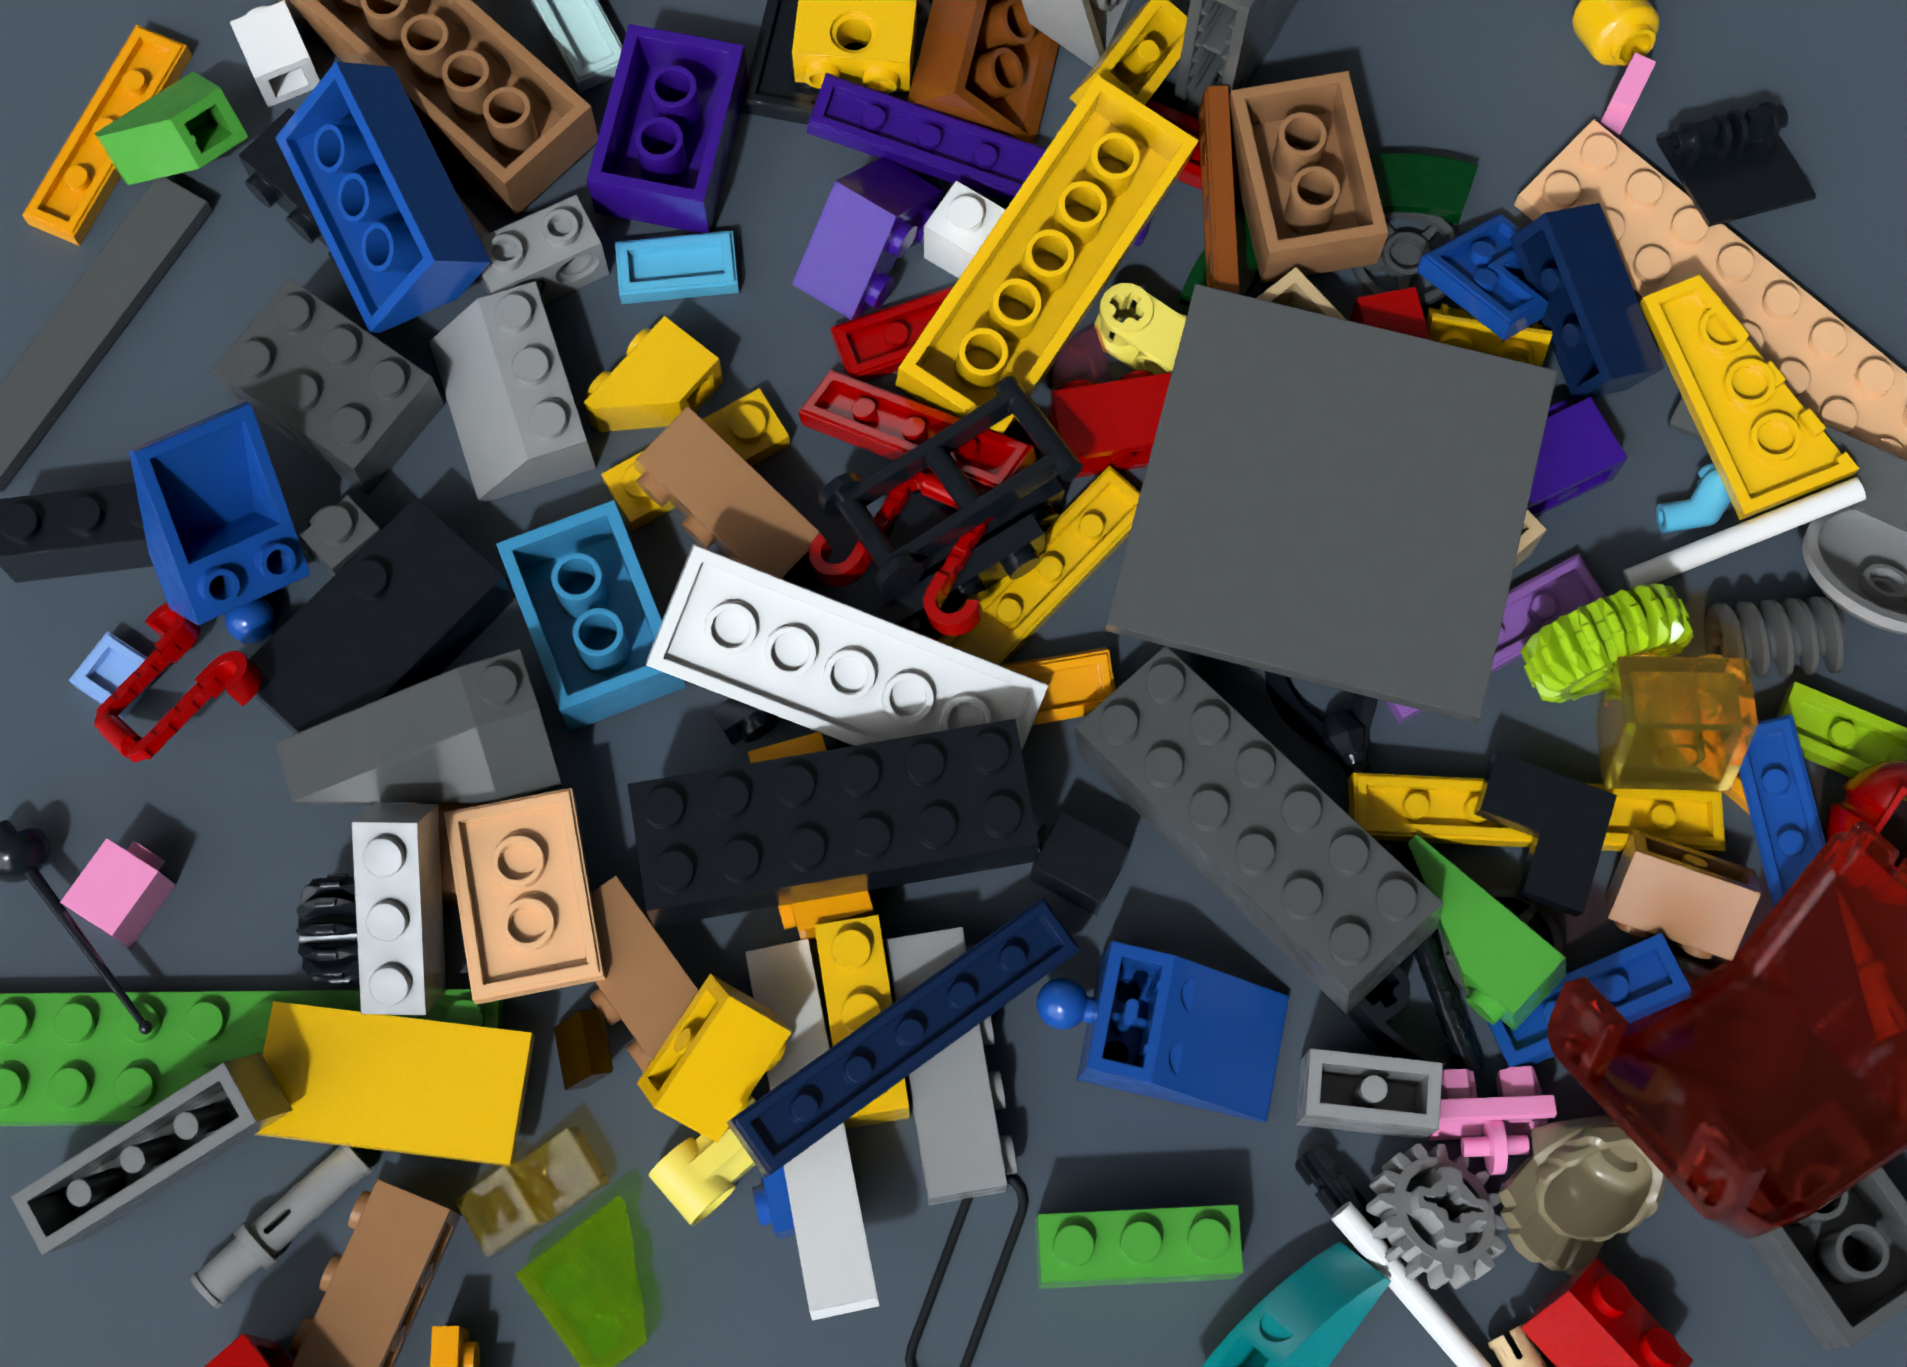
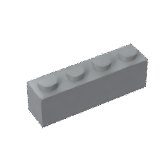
M962 927L886 939V951L895 1002L977 943L965 945ZM991 1016L907 1076L928 1205L1004 1193L1007 1189L1006 1175L1017 1173L1011 1134L999 1136L994 1111L1006 1108L1000 1070L987 1071L983 1046L994 1045Z

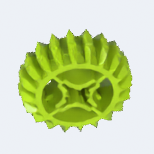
M1652 583L1648 586L1638 585L1627 591L1621 589L1613 595L1605 598L1600 597L1590 604L1579 606L1577 610L1567 615L1559 616L1555 622L1542 626L1538 633L1530 636L1520 651L1525 663L1523 668L1532 688H1536L1542 701L1563 703L1570 699L1576 701L1584 696L1593 695L1616 687L1626 681L1634 680L1635 677L1645 672L1653 671L1654 667L1670 661L1672 656L1681 653L1694 637L1689 623L1690 616L1682 599H1678L1672 586Z

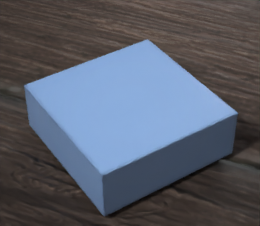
M107 631L69 681L76 688L102 704L147 657ZM156 678L124 709L119 717L125 719Z

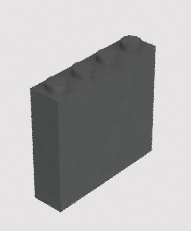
M1190 0L1172 107L1198 119V110L1207 86H1228L1229 99L1231 90L1248 88L1298 0Z

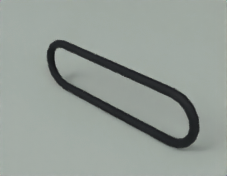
M1012 1174L1006 1175V1180L1017 1193L1019 1201L1017 1212L960 1367H971L1027 1213L1028 1198L1026 1189L1019 1179ZM973 1197L962 1199L907 1345L905 1355L906 1367H916L915 1354Z

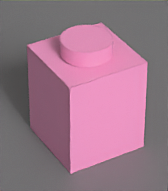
M106 838L60 903L131 949L176 885L159 872L165 863L159 856L135 841H132L125 850Z

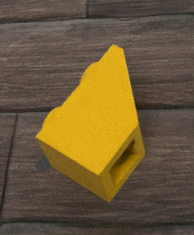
M664 316L652 329L645 328L633 338L627 348V356L612 372L606 370L596 377L587 391V399L584 401V405L591 426L599 432L667 427L687 406L696 413L724 383L720 360Z

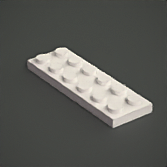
M693 544L646 660V666L854 746L1016 719L1022 750L1048 688V685L1042 681L696 544Z

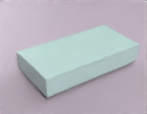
M531 0L580 93L615 77L623 46L598 0Z

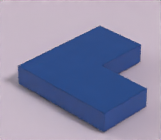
M1499 213L1422 255L1417 272L1505 341L1544 317L1549 302L1515 276V274L1522 271L1510 238L1521 229Z

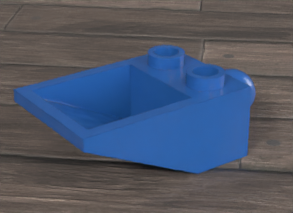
M243 402L129 450L148 553L169 609L198 626L225 614V625L229 634L239 642L255 644L265 640L272 633L276 622L275 612L271 604L262 597L311 574L251 403Z
M1111 941L1100 957L1093 997L1087 996L1082 986L1069 978L1052 979L1040 989L1036 999V1008L1039 1017L1046 1025L1058 1030H1067L1077 1026L1080 1022L1087 1023L1077 1081L1257 1122H1267L1289 996L1176 955ZM1119 984L1132 986L1136 992V999H1129L1125 1004L1120 1002L1115 995L1116 986ZM1109 1045L1119 1047L1124 1054V1063L1104 1059V1047Z

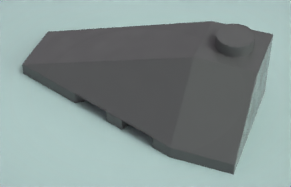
M520 649L455 668L275 742L294 805L372 806L374 803L438 804L439 806V803H477L479 806L541 794L562 787L540 709Z

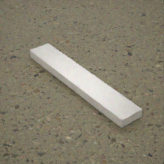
M808 939L745 952L753 998L772 1009L792 1032L786 1040V1048L781 1060L772 1070L767 1072L770 1091L830 1049ZM843 1122L784 1165L812 1321L880 1306Z

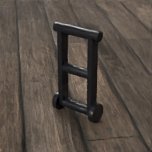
M1009 376L1001 380L995 389L996 397L865 480H862L856 473H845L832 479L819 493L818 504L824 513L830 517L842 515L880 569L876 574L874 583L884 597H896L910 590L919 582L924 574L922 561L1052 478L1059 475L1063 481H1068L1075 478L1081 472L1083 464L1016 377ZM1013 414L1044 457L981 496L950 453ZM929 467L960 510L897 550L866 506Z

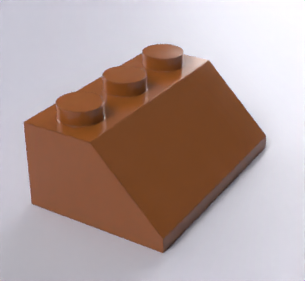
M933 0L907 101L1035 145L1059 44L1029 24L1021 0Z

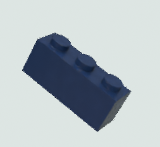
M1600 203L1546 212L1510 238L1528 286L1549 302L1544 317L1541 320L1545 330L1552 331L1550 343L1573 402L1628 390L1664 368Z

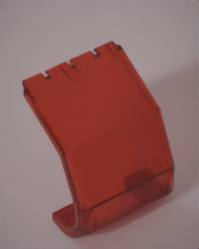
M1865 820L1855 823L1848 832L1832 835L1734 956L1733 960L1725 961L1689 985L1692 997L1628 1024V1021L1584 976L1564 983L1549 1019V1044L1552 1052L1563 1066L1701 1215L1741 1238L1751 1239L1808 1218L1907 1151V858H1903L1898 870H1896L1893 866L1898 858L1899 850Z

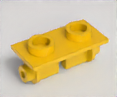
M1441 304L1440 309L1428 308L1425 320L1430 340L1540 367L1543 365L1552 338V331L1545 330L1544 325L1538 324L1537 321L1504 341L1466 310L1450 308L1448 304Z

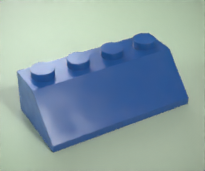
M336 61L275 138L369 332L382 333L458 299L491 261L394 68Z

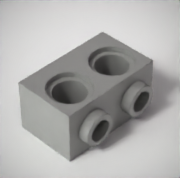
M577 195L479 238L491 261L479 275L488 295L536 281L544 305L610 275L602 243Z

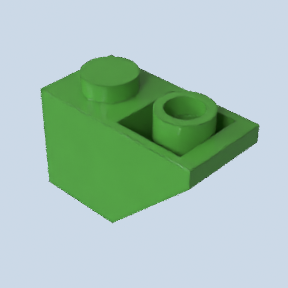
M194 71L94 133L127 185L200 169L248 138L246 131L221 88Z

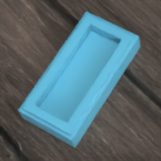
M733 231L615 242L621 304L739 293Z

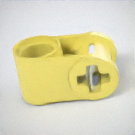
M1120 283L1111 286L1104 293L1099 305V314L1094 323L1093 336L1097 345L1104 352L1114 356L1134 371L1147 370L1153 372L1154 375L1171 372L1172 375L1187 316L1177 313L1147 293L1140 286L1133 283ZM1133 300L1137 303L1135 309L1131 307ZM1123 317L1127 318L1124 320L1123 323L1119 322L1123 319ZM1111 332L1115 334L1113 340L1110 338Z

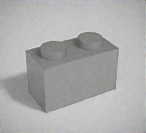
M1310 1048L1300 1060L1295 1125L1426 1139L1439 1130L1443 1063Z

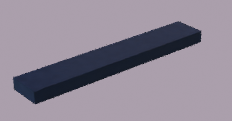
M1042 897L734 1116L727 1124L764 1178H767L1081 949L1044 897Z

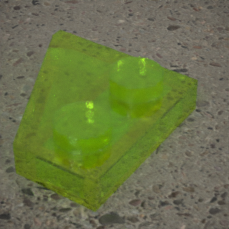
M620 1195L515 1274L580 1367H619L650 1342L628 1205Z

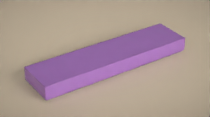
M1579 554L1508 592L1491 674L1522 657L1521 649L1530 636L1538 633L1542 626L1555 622L1559 616L1567 615L1577 610L1579 606L1590 604L1600 597H1607ZM1385 701L1399 724L1423 712V710Z

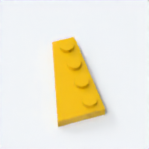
M1700 274L1642 298L1640 307L1739 520L1841 481L1857 473L1860 469L1847 452L1842 454L1825 434L1824 430L1826 427L1810 408L1806 410L1784 384L1786 378L1772 361L1767 363L1747 339L1749 333Z

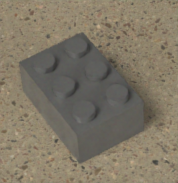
M290 278L211 368L229 398L238 404L243 402L251 403L256 417L368 496L444 406L432 376Z
M1835 1101L1809 1111L1782 1129V1131H1779L1705 1180L1824 1351L1851 1347L1907 1308V1202Z

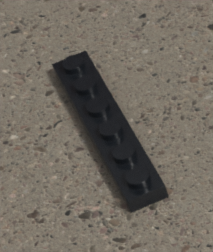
M1032 513L972 550V554L963 569L958 573L957 579L952 585L953 588L942 604V612L948 613L954 608L959 611L965 605L966 600H979L981 602L989 594L988 587L1006 576H1009L1011 580L1018 579L1032 571L1041 562L1040 555L1046 552L1045 533ZM936 572L918 582L907 592L892 598L874 609L870 614L923 635H928L934 628L924 610L923 598ZM732 698L711 710L732 745L742 739L746 743L760 739L777 725L776 718L779 717Z

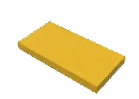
M273 1001L263 1057L293 1111L254 1135L514 1167L535 1036L530 1032L383 1014H361L358 1011Z

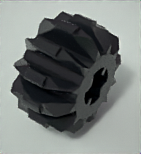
M349 874L327 875V878L312 879L310 884L305 885L301 892V904L296 909L299 919L298 927L295 931L299 937L298 953L303 957L302 968L307 976H311L315 982H330V985L352 984V981L359 980L354 877H349Z

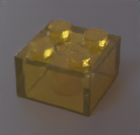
M1641 653L1631 657L1618 656L1596 722L1602 788L1730 791L1758 726L1749 659L1725 658L1716 654H1707L1696 658L1660 657L1651 653Z

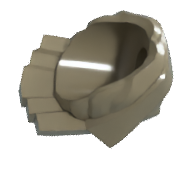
M1609 1115L1549 1123L1531 1129L1533 1153L1518 1167L1498 1192L1504 1205L1500 1214L1509 1227L1507 1236L1516 1251L1532 1263L1540 1262L1550 1271H1564L1569 1275H1575L1597 1257L1605 1240L1611 1239L1616 1234L1627 1233L1633 1230L1643 1220L1651 1217L1656 1212L1665 1192L1668 1169L1655 1147L1625 1119Z

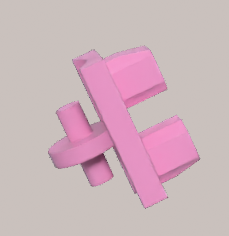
M1532 1066L1508 1067L1499 1070L1495 1078L1498 1097L1477 1098L1474 1071L1468 1069L1442 1070L1439 1130L1430 1135L1428 1140L1461 1139L1462 1157L1484 1156L1485 1166L1489 1175H1504L1506 1173L1508 1155H1528L1530 1150L1528 1137H1531V1129L1547 1124L1549 1118H1555L1557 1115L1554 1095H1542L1541 1087Z

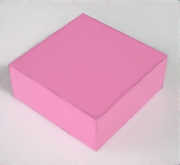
M1634 53L1600 122V125L1610 133L1620 136L1656 61Z

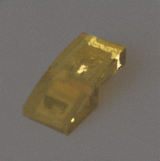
M578 1126L569 1127L521 1161L515 1163L514 1167L503 1166L457 1198L455 1202L485 1256L490 1257L570 1210L609 1184L610 1180Z

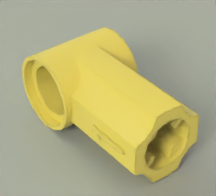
M751 1095L749 1096L748 1106L756 1102ZM728 1127L718 1143L702 1134L697 1139L690 1137L684 1140L655 1165L649 1173V1177L690 1226H694L717 1209L736 1188L734 1183L754 1167L755 1163L730 1127Z

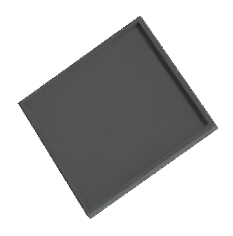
M1195 284L1105 631L1477 724L1483 710L1557 370Z

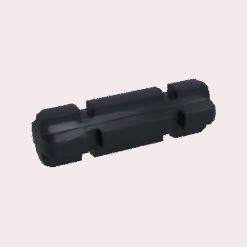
M1314 1146L1297 1159L1295 1169L1308 1186L1313 1183L1318 1189L1315 1196L1330 1216L1342 1205L1351 1201L1374 1229L1378 1226L1373 1220L1375 1216L1366 1212V1205L1368 1204L1345 1173L1339 1175L1334 1168L1338 1163L1324 1146ZM1383 1239L1388 1244V1246L1391 1247V1244L1388 1241V1239Z

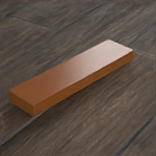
M1207 86L1198 110L1206 287L1239 294L1228 86Z

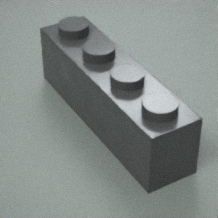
M261 1052L225 1061L11 1196V1199L43 1256L86 1240L293 1111Z

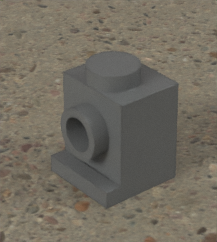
M346 495L337 504L326 505L317 511L310 519L308 528L300 536L307 546V551L333 578L381 530Z

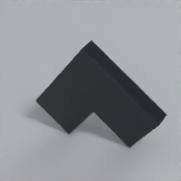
M1496 752L1490 758L1474 815L1533 836L1517 896L1574 917L1584 913L1617 795L1509 755Z

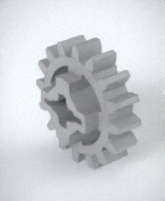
M1419 1143L1415 1144L1404 1154L1401 1152L1396 1154L1381 1167L1383 1172L1371 1181L1369 1187L1378 1196L1366 1205V1212L1381 1219V1224L1372 1230L1371 1234L1373 1238H1387L1390 1242L1391 1247L1385 1255V1259L1388 1262L1395 1261L1400 1257L1407 1262L1405 1275L1407 1279L1412 1281L1425 1272L1427 1273L1430 1289L1437 1290L1448 1281L1455 1290L1460 1289L1473 1279L1477 1280L1495 1267L1493 1259L1503 1253L1507 1247L1497 1235L1507 1229L1508 1226L1502 1216L1495 1215L1493 1209L1502 1201L1497 1193L1487 1194L1483 1185L1490 1176L1486 1170L1478 1172L1476 1175L1467 1170L1469 1157H1462L1461 1154L1451 1161L1448 1159V1152L1444 1144L1439 1143L1427 1153L1422 1144ZM1418 1179V1185L1410 1192L1406 1191L1409 1181ZM1466 1240H1469L1465 1252L1458 1254V1247L1465 1243Z

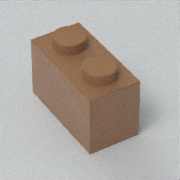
M1632 829L1605 895L1608 919L1614 921L1618 928L1633 936L1648 938L1651 934L1657 935L1662 933L1664 938L1675 941L1681 950L1692 956L1711 959L1713 955L1732 961L1760 898L1761 890L1756 870Z

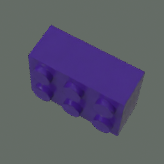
M628 25L587 176V184L595 213L702 234L710 233L748 79L744 45L639 25Z

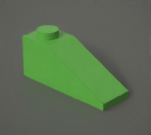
M1416 834L1408 842L1411 863L1419 881L1443 902L1438 926L1463 986L1469 992L1465 998L1466 1002L1490 1024L1495 1025L1499 1020H1502L1513 1031H1516L1567 976L1566 957Z

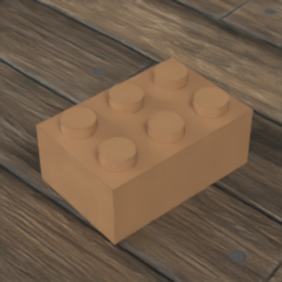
M1349 71L1231 90L1229 110L1232 159L1261 284L1279 281L1295 267L1304 276L1378 264L1388 236V229Z

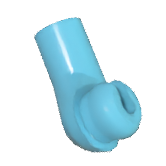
M1713 463L1706 464L1699 470L1698 475L1701 479H1698L1697 488L1690 499L1657 505L1656 520L1661 533L1708 527L1720 520L1731 500Z

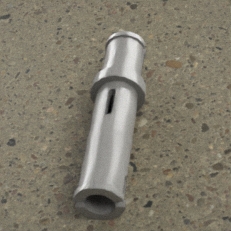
M339 1146L250 1226L243 1222L233 1231L236 1238L200 1270L189 1276L190 1281L213 1307H220L228 1296L261 1267L269 1270L277 1263L278 1260L275 1255L315 1219L319 1218L325 1210L365 1175H369L372 1172L371 1168L352 1147Z

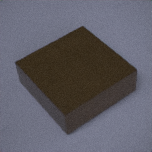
M601 1009L579 1011L554 1027L565 1090L586 1088L612 1073V1059Z

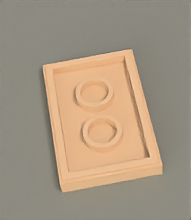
M567 788L444 812L473 1002L477 1005L606 979L573 789Z

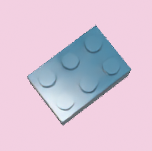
M614 500L496 543L558 709L569 732L686 688L683 679L646 666L647 657L662 620Z

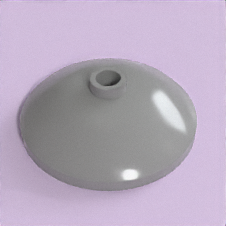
M1849 506L1811 521L1803 537L1802 554L1811 576L1822 592L1838 607L1853 617L1876 628L1907 635V532Z

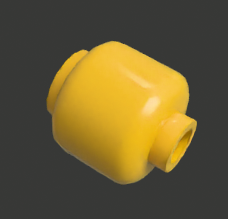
M1580 0L1572 17L1573 31L1598 63L1607 66H1627L1634 53L1645 57L1655 44L1660 26L1659 14L1648 0Z

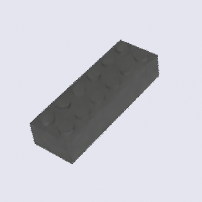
M1164 646L1074 727L1078 756L1346 1014L1438 928L1443 902L1167 646Z

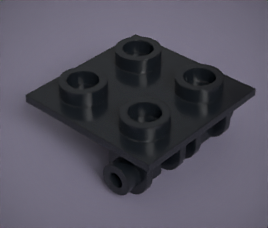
M1768 101L1761 103L1757 108L1746 110L1745 115L1737 109L1728 112L1727 116L1717 114L1709 120L1694 124L1692 122H1685L1679 126L1678 131L1672 132L1670 136L1657 139L1659 148L1708 227L1816 198V193L1778 136L1780 129L1785 128L1788 124V114L1783 105L1775 106L1774 103Z

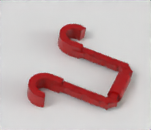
M919 472L890 491L883 506L874 518L884 533L887 534L897 514L900 513L910 497V493L918 489L921 490V494L925 497L957 510L960 509L934 473L931 472L927 475ZM993 517L959 538L947 556L943 567L936 572L926 589L923 598L924 610L933 628L941 634L949 636L963 635L973 630L981 620L983 609L979 600H966L963 608L955 613L942 612L941 607L953 588L952 585L957 579L958 573L963 569L972 554L973 548L978 544ZM820 533L812 540L809 548V560L819 580L834 587L848 586L857 581L865 573L873 560L861 542L858 541L845 561L839 564L827 563L828 556L832 551L826 539Z
M168 603L159 606L144 621L159 636H162L154 644L157 649L96 709L97 714L94 726L99 730L101 736L122 756L129 758L134 763L145 759L150 760L211 696L216 699L226 688L227 693L243 707L252 700L262 683L260 669L244 653L239 651L226 652L214 659L194 679L197 684L170 709L152 730L141 738L118 716L171 661L176 663L193 646L201 632V625L198 626L169 609Z

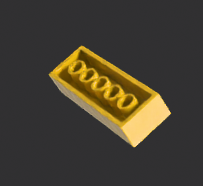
M1097 75L899 366L895 386L924 405L959 418H963L996 397V386L1001 380L1009 376L1016 377L1029 396L1032 397L1188 164L1198 140ZM1011 414L989 429L1007 435L1016 418Z

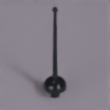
M9 820L1 821L0 881L6 883L29 881L138 1023L139 1032L149 1034L153 1029L152 1023L145 1021L40 873L50 853V845L45 834L38 828H28L18 832Z

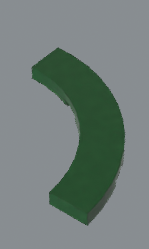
M1385 153L1369 155L1384 213H1418L1438 216L1446 222L1454 224L1459 223L1479 165L1452 158L1424 154ZM1243 207L1235 214L1239 294L1248 296L1256 282L1260 279ZM1205 249L1187 278L1180 294L1179 303L1190 306L1195 284L1206 286Z

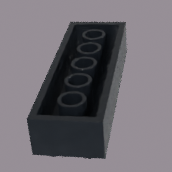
M1016 719L628 784L645 907L654 927L1037 861L1039 839Z

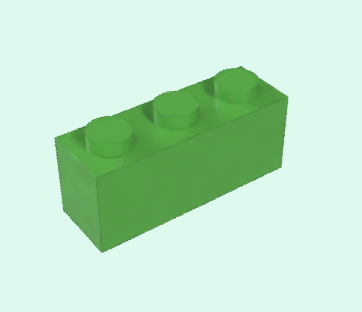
M1238 1205L1038 1214L1035 1220L1038 1289L1236 1279L1244 1273Z

